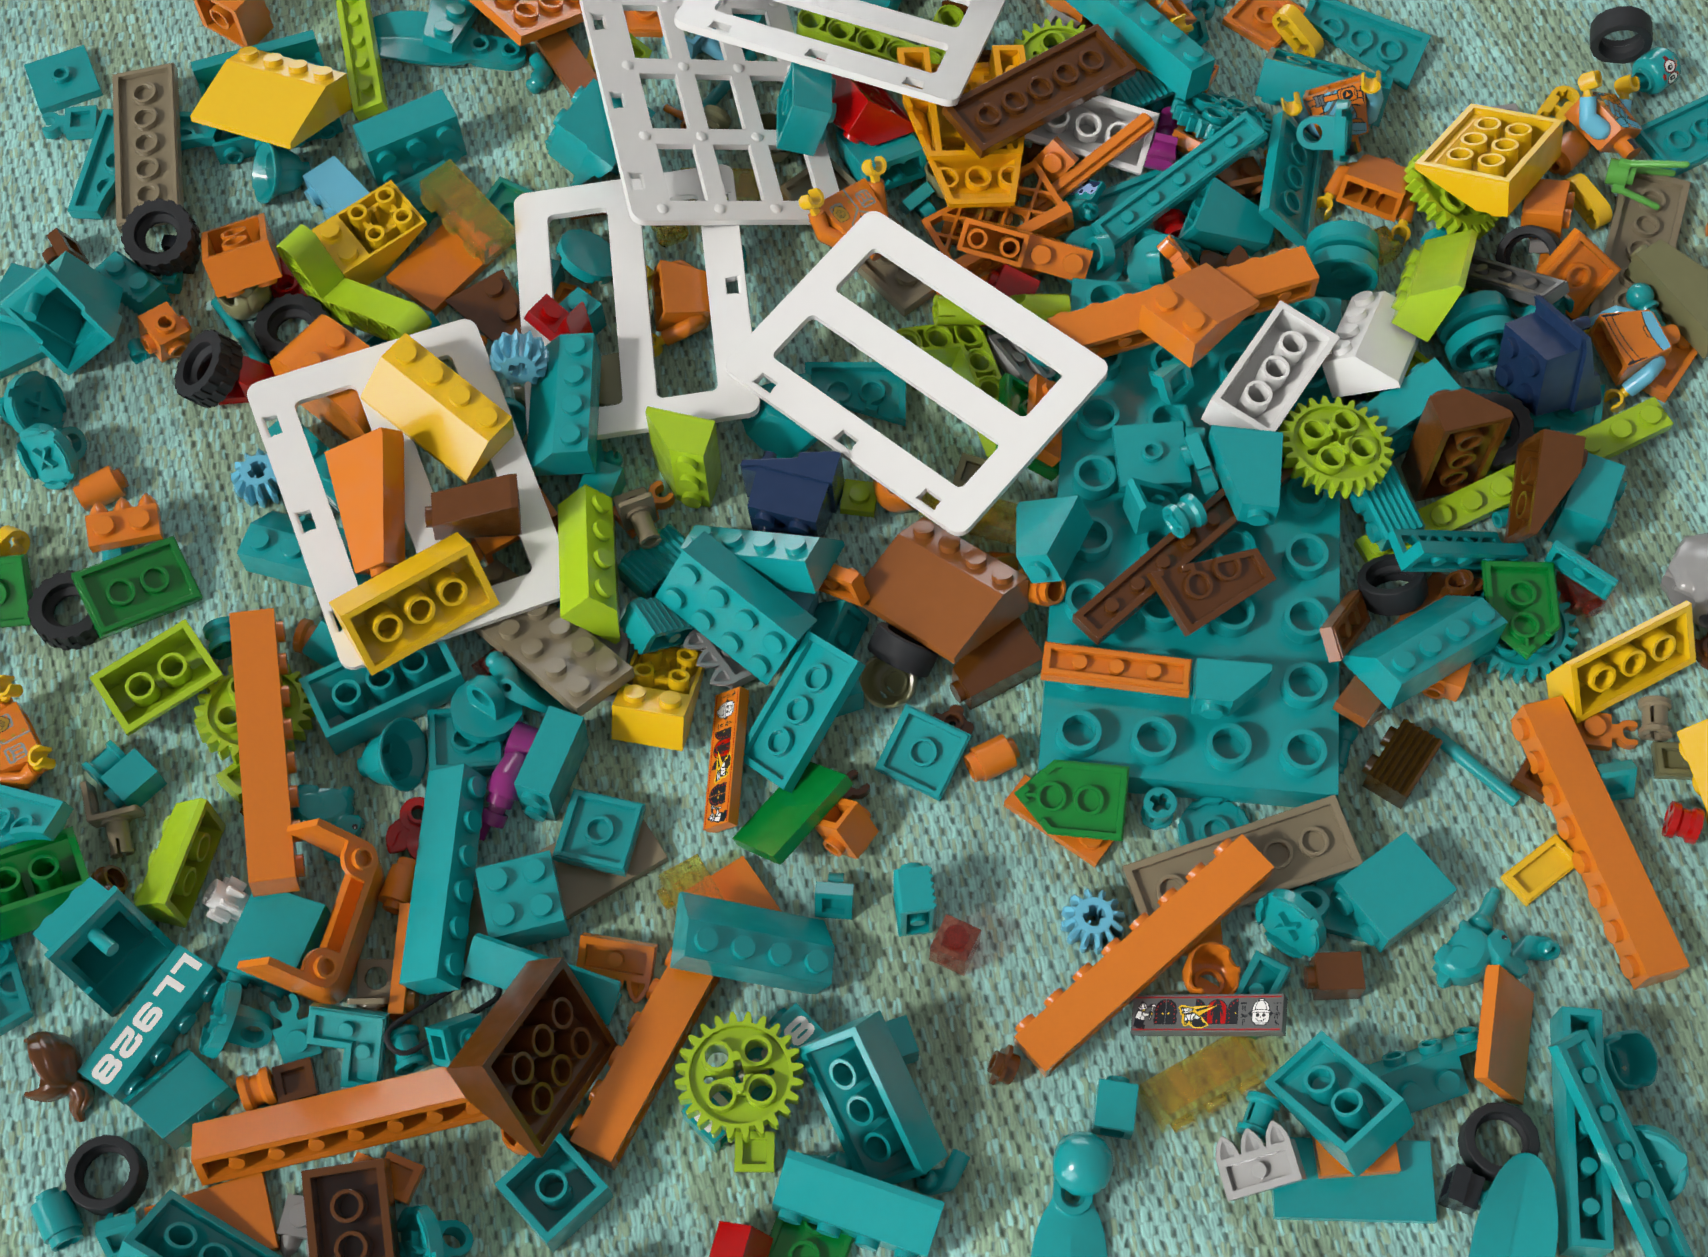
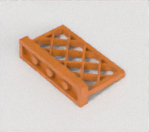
M1036 160L1020 168L1017 194L1033 197L1029 208L1019 206L982 207L978 218L979 220H984L988 209L1003 211L1000 224L1009 226L1006 223L1010 213L1026 216L1024 223L1014 228L1056 238L1075 228L1072 209L1066 201H1062ZM1032 173L1038 178L1036 189L1019 186L1021 179ZM1038 198L1052 200L1055 204V207L1046 212L1035 210ZM946 206L922 219L921 222L937 250L953 260L949 252L953 243L958 244L959 236L955 235L959 224L964 223L965 217L962 215L966 208H948ZM941 221L953 222L949 234L936 232L933 226ZM969 253L953 260L978 277L990 273L992 269L996 270L1005 264Z

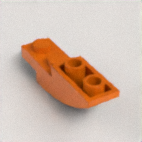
M965 217L956 248L958 251L1020 268L1025 267L1068 280H1072V278H1086L1094 252L1091 249L1062 242L1056 238L970 217Z

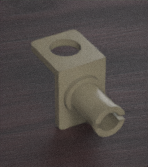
M640 487L613 497L614 505L625 532L634 529L640 547L643 549L657 546L662 539L654 521L658 520L652 493H647L645 487Z
M88 781L80 782L86 820L95 828H106L110 858L123 857L122 853H126V856L133 855L135 851L132 845L129 823L133 819L145 817V811L138 805H131L100 813L96 788Z
M394 959L358 960L357 998H348L347 1005L356 1004V1008L383 1012V1008L389 1004ZM373 967H381L387 973V983L381 989H372L367 984V973Z

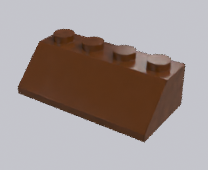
M1465 388L1453 391L1444 389L1430 395L1401 465L1414 502L1449 495L1485 478L1514 417L1511 410Z

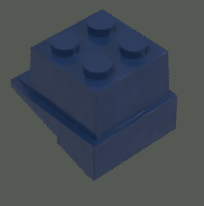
M1540 294L1534 296L1535 312L1505 323L1495 371V380L1513 397L1522 401V405L1528 408L1534 416L1567 408L1575 413L1599 405L1602 399L1600 375L1594 371L1591 337L1584 332V330L1591 327L1590 318L1582 316L1569 320Z
M764 451L762 459L742 460L740 467L747 497H750L747 507L753 531L824 538L832 513H837L843 494L844 473L840 452H799L798 458H777L776 453Z

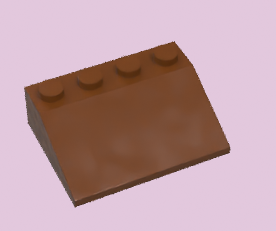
M922 517L901 531L864 577V584L870 599L864 604L863 608L953 664L1028 611V577L960 537L950 534L925 517Z

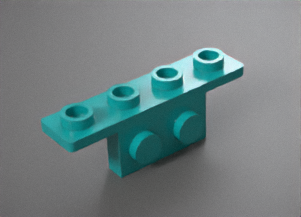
M1474 1026L1461 1027L1453 1032V1036L1441 1040L1437 1038L1427 1039L1420 1042L1418 1048L1407 1052H1389L1382 1056L1381 1061L1372 1064H1361L1404 1098L1410 1113H1414L1469 1093L1459 1056L1477 1050L1479 1028Z

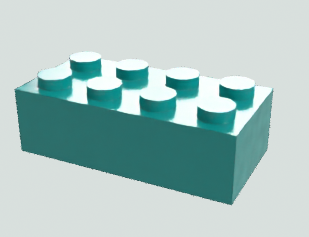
M703 531L683 549L655 595L658 600L765 685H768L788 664L808 630L810 631L817 622L815 617L706 531Z

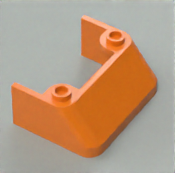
M317 818L288 825L286 832L339 857L342 869L345 872L320 947L311 950L305 956L300 969L272 957L239 961L236 969L313 1002L336 1004L342 1001L348 993L379 902L378 895L384 884L385 874L377 851L371 843L323 819Z

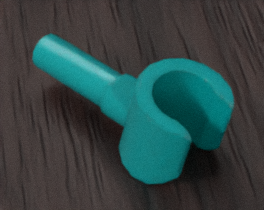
M140 338L129 340L127 348L130 351L129 356L135 364L150 358L151 354L146 351Z
M1187 405L1179 406L1184 423V435L1188 436L1198 432L1203 443L1205 428L1193 427V421Z

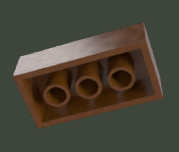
M378 1158L301 1171L309 1257H401L390 1159Z

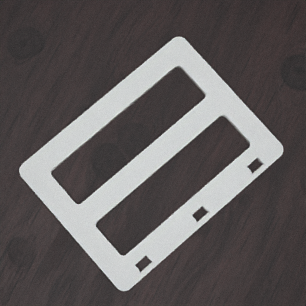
M685 0L675 14V26L697 35L941 106L952 107L958 104L1001 14L1005 0H949L968 6L958 27L947 26L860 0H772L942 49L946 53L938 70L934 73L719 12L717 9L723 0Z
M718 164L728 201H737L733 170L727 165ZM697 168L664 172L670 201L690 199L705 201ZM631 178L633 190L643 189L640 179ZM621 179L521 194L515 199L514 217L521 334L531 330L533 337H542L544 346L551 341L523 318L546 293L554 299L549 223L555 219L596 213L608 214L623 399L617 405L599 407L597 440L649 433L645 413L647 406L709 419L716 423L751 418L759 412L760 398L731 378L726 369L727 358L752 333L740 225H701L718 386L713 391L661 398L657 392L643 227L635 223L629 215ZM737 280L739 293L727 294L726 283ZM527 381L524 386L528 435L531 383Z
M877 211L864 214L726 360V369L731 378L832 450L840 452L846 460L954 536L966 535L973 529L1105 381L1108 375L1107 363L1101 357ZM879 253L1061 374L1062 377L1028 415L1019 416L838 293V290L872 254ZM817 320L997 444L998 448L964 486L957 487L784 366L775 357L809 321ZM763 377L776 385L771 393L757 384ZM843 434L857 442L852 450H849L837 441ZM926 492L940 501L935 510L920 500Z
M460 319L409 335L439 360H451L458 375L512 417L494 370H491L490 359L479 330L473 321ZM398 339L255 382L247 391L248 401L340 663L350 670H357L366 666L343 629L339 631L333 615L334 612L328 602L357 587L358 583L296 408L300 404L348 389H354L359 395L371 431L380 427L399 430L360 397L379 359ZM278 418L283 433L271 437L265 421ZM514 421V436L490 461L496 477L517 474L522 535H519L532 569L528 574L491 586L500 605L428 645L560 601L558 534ZM403 433L405 524L417 554L441 540H435L433 528H426L425 506H431V493L433 492L414 441ZM311 513L316 529L304 533L299 516Z

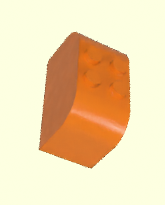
M320 315L271 359L270 364L275 376L366 349L370 346L334 319L326 315ZM348 389L300 404L347 441L371 432L359 395L354 389Z

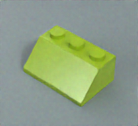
M647 406L645 413L654 463L676 499L685 506L695 509L701 506L711 508L722 475L716 422Z
M184 619L89 678L126 735L130 736L224 676L187 620Z
M197 798L176 803L171 815H168L163 822L162 838L158 848L151 852L148 860V872L144 882L137 886L134 893V905L150 920L183 928L187 926L226 828L225 823L207 799Z

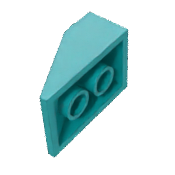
M1322 1030L1264 1082L1266 1087L1324 1149L1356 1178L1415 1125L1405 1099Z

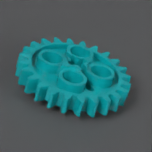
M1209 89L1207 93L1201 92L1185 101L1177 94L1174 97L1170 113L1173 114L1172 119L1178 120L1177 125L1186 126V132H1195L1196 138L1207 140L1247 111L1267 132V139L1252 150L1257 151L1258 147L1264 149L1270 139L1271 119L1265 118V113L1256 112L1257 107L1248 106L1247 101L1237 99L1234 95L1227 97L1222 91L1217 94Z
M1484 590L1476 591L1474 597L1484 598ZM1558 591V599H1559V597H1560V595H1561V592H1560V591ZM1570 602L1559 604L1561 628L1546 642V645L1540 647L1528 660L1523 658L1512 647H1510L1511 650L1501 647L1499 643H1507L1499 638L1495 648L1477 658L1474 664L1487 663L1486 674L1488 675L1495 669L1499 670L1501 681L1506 678L1507 674H1512L1515 684L1519 683L1523 675L1526 676L1530 684L1534 683L1538 675L1546 680L1547 674L1570 659L1572 656L1571 652L1577 645V641L1574 638L1579 629L1572 626L1577 617L1573 614H1565L1571 605Z

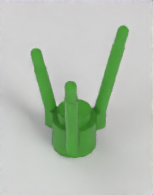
M1611 158L1604 184L1613 185L1612 193L1622 194L1654 210H1659V204L1625 188V184H1633L1635 173L1675 176V170L1664 168H1688L1690 163L1688 161Z

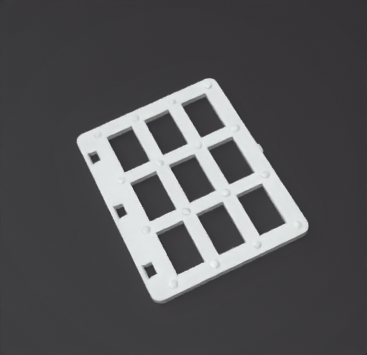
M579 0L629 215L635 223L644 226L811 225L808 217L810 211L802 209L799 206V201H783L770 150H781L776 149V130H764L751 81L784 82L792 62L777 58V61H745L742 47L721 41L719 43L724 60L691 59L684 31L675 26V14L685 0ZM723 0L717 9L719 12L730 15H765L768 26L794 33L786 4L772 0ZM624 10L657 11L669 59L635 58ZM593 20H602L604 29L595 30ZM641 79L675 80L687 129L652 128ZM696 80L730 81L742 129H709ZM612 98H621L623 108H614ZM824 142V144L818 145L814 156L804 154L813 189H820L824 194V199L839 192L826 142ZM658 149L693 150L705 201H670ZM714 150H748L761 201H727ZM631 178L640 179L643 189L633 190Z

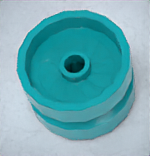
M1338 220L1319 225L1308 234L1305 249L1320 277L1315 296L1351 300L1352 297L1360 292L1373 291L1376 288L1379 280L1378 258L1380 255V240L1378 234L1371 227L1357 221Z
M1484 290L1470 293L1457 299L1437 328V335L1441 344L1445 346L1444 351L1453 370L1465 373L1497 365L1505 323L1515 320L1511 318L1512 314L1503 294L1497 291Z

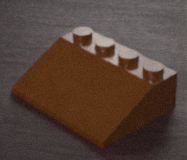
M564 957L531 960L525 964L447 1067V1071L471 1104L533 1156L542 1158L600 1074L618 1044Z

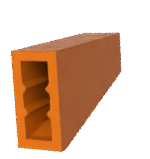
M380 427L324 452L355 574L371 575V578L405 561L404 436L402 431Z

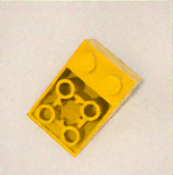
M390 180L311 230L319 238L345 278L369 285L388 271L426 227L427 222L394 182Z
M670 647L639 655L638 649H636L629 664L633 667L635 677L619 688L612 704L611 739L683 751L690 732L705 668L697 666V660L702 651Z

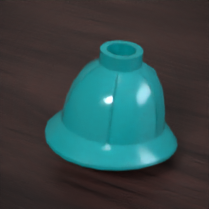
M262 142L257 149L252 167V187L255 190L257 201L261 204H267L275 196L289 194L299 189L304 181L303 175L311 171L309 162H302L296 154L289 150Z
M400 717L392 720L384 728L382 734L369 742L363 751L362 757L358 758L357 768L359 773L380 785L391 786L399 791L408 792L415 789L421 782L427 765L425 736L418 724L410 718Z

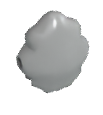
M1702 533L1694 536H1685L1682 539L1662 578L1660 587L1666 593L1671 605L1676 606L1686 600L1692 603L1693 622L1708 629V533Z

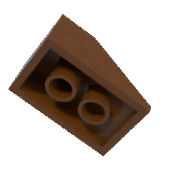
M1543 429L1518 444L1504 543H1519L1537 535L1581 473V470L1585 467L1588 458V451L1585 449L1586 437Z

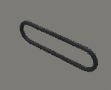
M464 978L461 981V987L472 981L473 978ZM497 987L496 994L492 999L469 1013L478 1014L500 999L502 988ZM454 991L440 993L392 1022L384 1033V1042L387 1048L396 1055L409 1056L429 1045L427 1038L411 1049L400 1050L392 1045L390 1034L395 1027Z

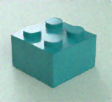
M794 62L791 63L777 98L776 149L814 156L818 145L824 144L827 124L834 121L836 114V103H832L836 89V79L832 78L831 73Z
M1588 453L1585 467L1560 501L1547 541L1554 543L1557 540L1566 547L1588 555L1593 545L1600 546L1606 530L1611 528L1616 517L1617 509H1614L1616 501H1620L1627 485V481L1622 480L1626 466Z
M550 850L475 868L489 937L518 947H525L570 935L556 865Z
M560 1132L542 1158H536L529 1152L494 1184L502 1196L552 1253L614 1198L608 1185Z

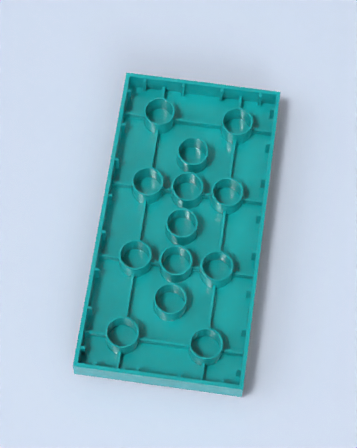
M1072 278L1070 294L1071 312L1085 308L1092 303H1103L1117 299L1123 294H1135L1149 290L1155 285ZM1314 296L1313 298L1288 304L1333 333L1336 332L1341 321V298ZM1274 309L1247 316L1190 368L1195 386L1171 405L1161 401L1158 389L1152 386L1148 374L1150 371L1155 372L1161 368L1163 361H1170L1175 357L1158 343L1102 358L1108 366L1107 378L1062 428L1061 460L1059 461V475L1057 476L1056 498L1079 495L1094 523L1064 577L1066 593L1063 600L1058 604L1048 607L1046 642L1192 659V670L1188 698L1043 680L1037 773L1056 759L1130 766L1127 793L1146 794L1155 787H1164L1174 793L1175 797L1201 799L1203 797H1219L1228 799V802L1295 808L1335 795L1336 798L1338 797L1339 713L1332 708L1339 698V661L1329 663L1319 629L1340 603V491H1336L1333 498L1329 497L1327 489H1322L1317 495L1315 494V485L1312 483L1305 488L1302 487L1303 477L1291 479L1280 489V505L1274 525L1253 526L1248 522H1241L1194 562L1197 563L1257 548L1275 575L1276 580L1186 637L1158 594L1098 646L1072 622L1073 614L1171 532L1165 526L1138 536L1135 535L1122 507L1125 492H1119L1111 433L1112 426L1183 422L1179 406L1187 405L1193 421V427L1205 428L1203 446L1219 489L1205 495L1198 475L1192 465L1189 466L1192 481L1191 487L1175 489L1179 500L1185 494L1191 493L1203 505L1223 487L1206 450L1211 425L1201 420L1213 395ZM1322 365L1304 389L1291 411L1295 410L1298 403L1306 406L1309 398H1313L1318 404L1322 396H1326L1330 403L1335 402L1336 398L1332 397ZM1197 658L1272 664V672L1267 686L1229 717L1206 719L1199 714H1191L1192 673Z

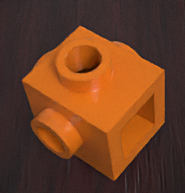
M166 301L137 316L139 334L141 335L140 340L149 354L155 353L162 363L171 358L181 357L183 351L186 350L187 345L190 343V334L192 333V328L183 315L178 316Z

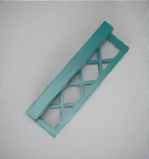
M1392 529L1387 533L1399 567L1403 572H1454L1459 569H1466L1472 573H1482V560L1522 561L1529 556L1524 543H1501L1497 532ZM1404 541L1408 542L1412 547L1407 550Z

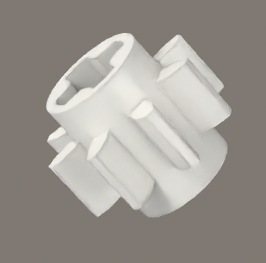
M232 875L230 878L225 877L223 881L219 879L213 880L202 899V904L210 908L206 916L220 924L223 922L228 923L230 918L238 921L250 897L247 893L243 892L247 883Z

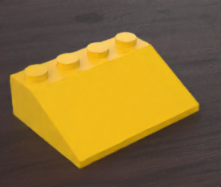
M248 46L241 48L237 54L225 61L190 117L191 121L291 150L351 110L353 106L347 73L333 70L328 66H318L307 63L305 60H295L284 57L279 53H268L258 50L256 47Z
M1471 103L1415 162V170L1475 211L1488 213L1494 217H1508L1561 156L1563 120Z

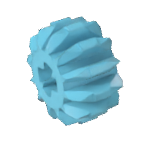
M515 329L512 335L502 332L501 337L493 341L490 365L491 370L495 371L498 380L506 379L508 386L514 382L520 383L523 388L527 381L536 384L539 377L545 376L547 362H549V351L544 346L542 337H533L531 330L525 334H520Z
M258 448L256 455L251 456L245 453L244 462H234L236 471L231 473V481L238 497L244 499L250 507L258 501L259 505L265 509L268 499H272L277 504L279 503L277 494H281L268 455Z
M1087 888L1084 890L1083 899L1074 894L1070 897L1069 902L1071 906H1064L1061 915L1065 920L1061 922L1060 928L1064 932H1070L1067 937L1068 944H1074L1078 940L1081 941L1079 949L1081 953H1085L1088 944L1093 945V950L1097 955L1101 954L1103 944L1106 946L1115 937L1123 936L1124 927L1120 923L1124 922L1125 913L1116 911L1119 904L1117 898L1111 899L1108 902L1105 901L1106 892L1104 890L1099 892L1097 898L1093 897L1092 892ZM1087 916H1095V921L1100 919L1099 925L1091 926V920L1086 923Z

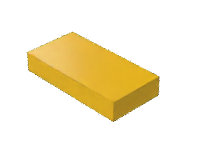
M1554 834L1504 873L1500 879L1527 907L1575 869L1572 862L1574 852L1557 834Z

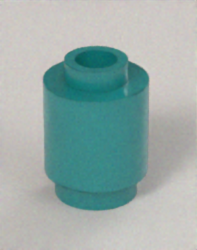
M54 1187L43 1191L35 1197L36 1203L31 1206L30 1210L44 1244L50 1245L53 1252L61 1251L69 1247L70 1244H74L84 1238L81 1230L84 1224L67 1190L60 1191L59 1187Z

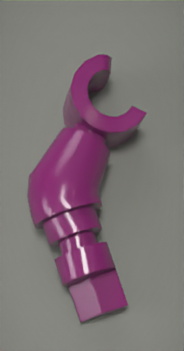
M1171 106L1165 107L1160 113L1156 134L1152 137L1146 156L1145 168L1163 172L1176 161L1179 151L1176 148L1178 137H1174L1172 134L1180 125H1177V120L1171 118Z
M520 721L515 723L505 746L504 757L492 772L486 787L489 791L486 801L489 804L488 807H483L479 840L484 841L491 826L504 829L508 819V815L505 814L506 809L511 810L514 801H519L514 782L539 730L538 728Z

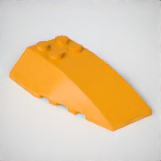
M992 45L989 62L976 64L963 94L1026 62L1024 45ZM929 47L897 48L896 53L899 64L930 73L936 72L940 64H931ZM902 94L905 110L948 208L1004 207L1015 205L1025 135L980 159L943 116V106Z

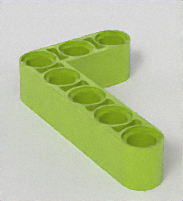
M944 5L937 10L933 22L958 27L964 14L955 5ZM802 9L798 13L796 34L898 63L896 51L900 47H929L931 64H940L946 53L942 49L924 44L918 46L883 32Z
M300 224L276 246L279 256L307 296L319 302L323 309L331 314L328 317L386 341L398 339L404 333L411 335L427 330L432 325V321L426 312L415 303L345 278L319 238L307 226Z
M935 324L905 327L896 331L945 366L952 367L954 372L998 401L999 379L1002 376L985 334L979 325L935 326ZM977 431L988 459L995 452L996 444Z

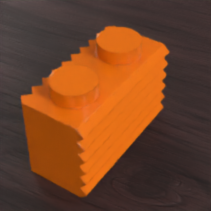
M1540 179L1525 196L1520 227L1534 225L1548 228L1560 239L1562 229H1569L1571 213L1574 207L1575 192H1569L1570 181Z

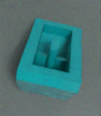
M1136 478L1128 480L1122 507L1135 535L1138 536L1167 526L1162 515V509L1169 504L1176 505L1179 503V497L1173 487Z

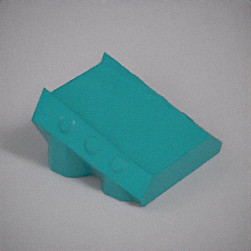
M186 1048L122 1101L174 1150H177L179 1147L187 1148L192 1146V1124L222 1116L240 1096L193 1052Z

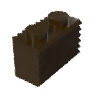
M1403 719L1398 729L1390 726L1380 742V745L1384 746L1385 749L1380 756L1373 753L1362 769V772L1367 775L1362 786L1401 809L1437 754L1443 741L1429 734L1428 731H1424L1421 727H1417L1415 723H1410L1408 719Z

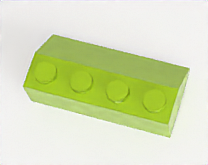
M1471 229L1427 239L1419 250L1416 248L1412 249L1404 263L1406 267L1400 276L1402 281L1395 292L1397 296L1391 306L1395 310L1391 323L1426 342L1430 340L1465 288L1478 232Z
M584 484L558 504L560 618L617 644L621 639L613 501L606 494Z

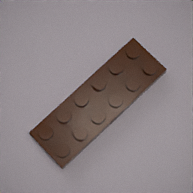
M1096 24L963 94L957 105L952 107L943 106L942 114L981 159L1133 77L1137 67L1106 32Z

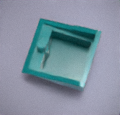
M593 78L586 88L581 85L571 99L573 104L568 110L565 108L560 110L553 121L555 127L548 137V140L551 141L548 155L574 174L571 186L581 185L593 176L601 178L609 171L616 176L620 173L599 83ZM612 98L614 108H623L621 98ZM647 107L651 120L656 112Z
M65 251L50 265L45 263L6 296L1 301L0 306L40 344L39 349L64 373L70 376L116 339L123 317L118 314L123 288Z
M91 877L82 885L76 887L71 892L69 898L52 914L48 915L32 933L48 949L44 956L111 1017L156 973L176 947L116 886H113L108 891Z

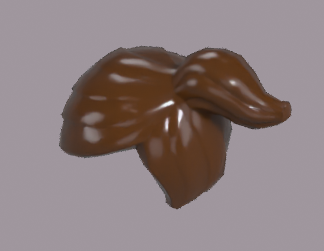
M49 1031L35 1032L24 1039V1043H27L28 1056L32 1067L40 1077V1084L38 1089L25 1092L24 1097L39 1102H53L69 1095V1110L78 1122L85 1121V1112L94 1100L95 1090L93 1084L89 1080L83 1079L82 1075L77 1072L82 1066V1057L79 1049L73 1040L66 1035Z

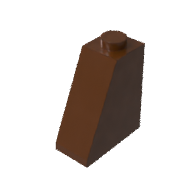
M507 474L431 493V506H425L426 528H433L435 540H443L456 532L463 538L522 535L517 474Z
M1018 617L955 664L952 669L951 692L959 703L964 701L968 708L972 710L1040 674L1043 652Z

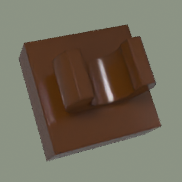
M57 227L46 235L52 244V247L47 248L42 253L48 265L65 251L85 264H89L88 259L75 239Z

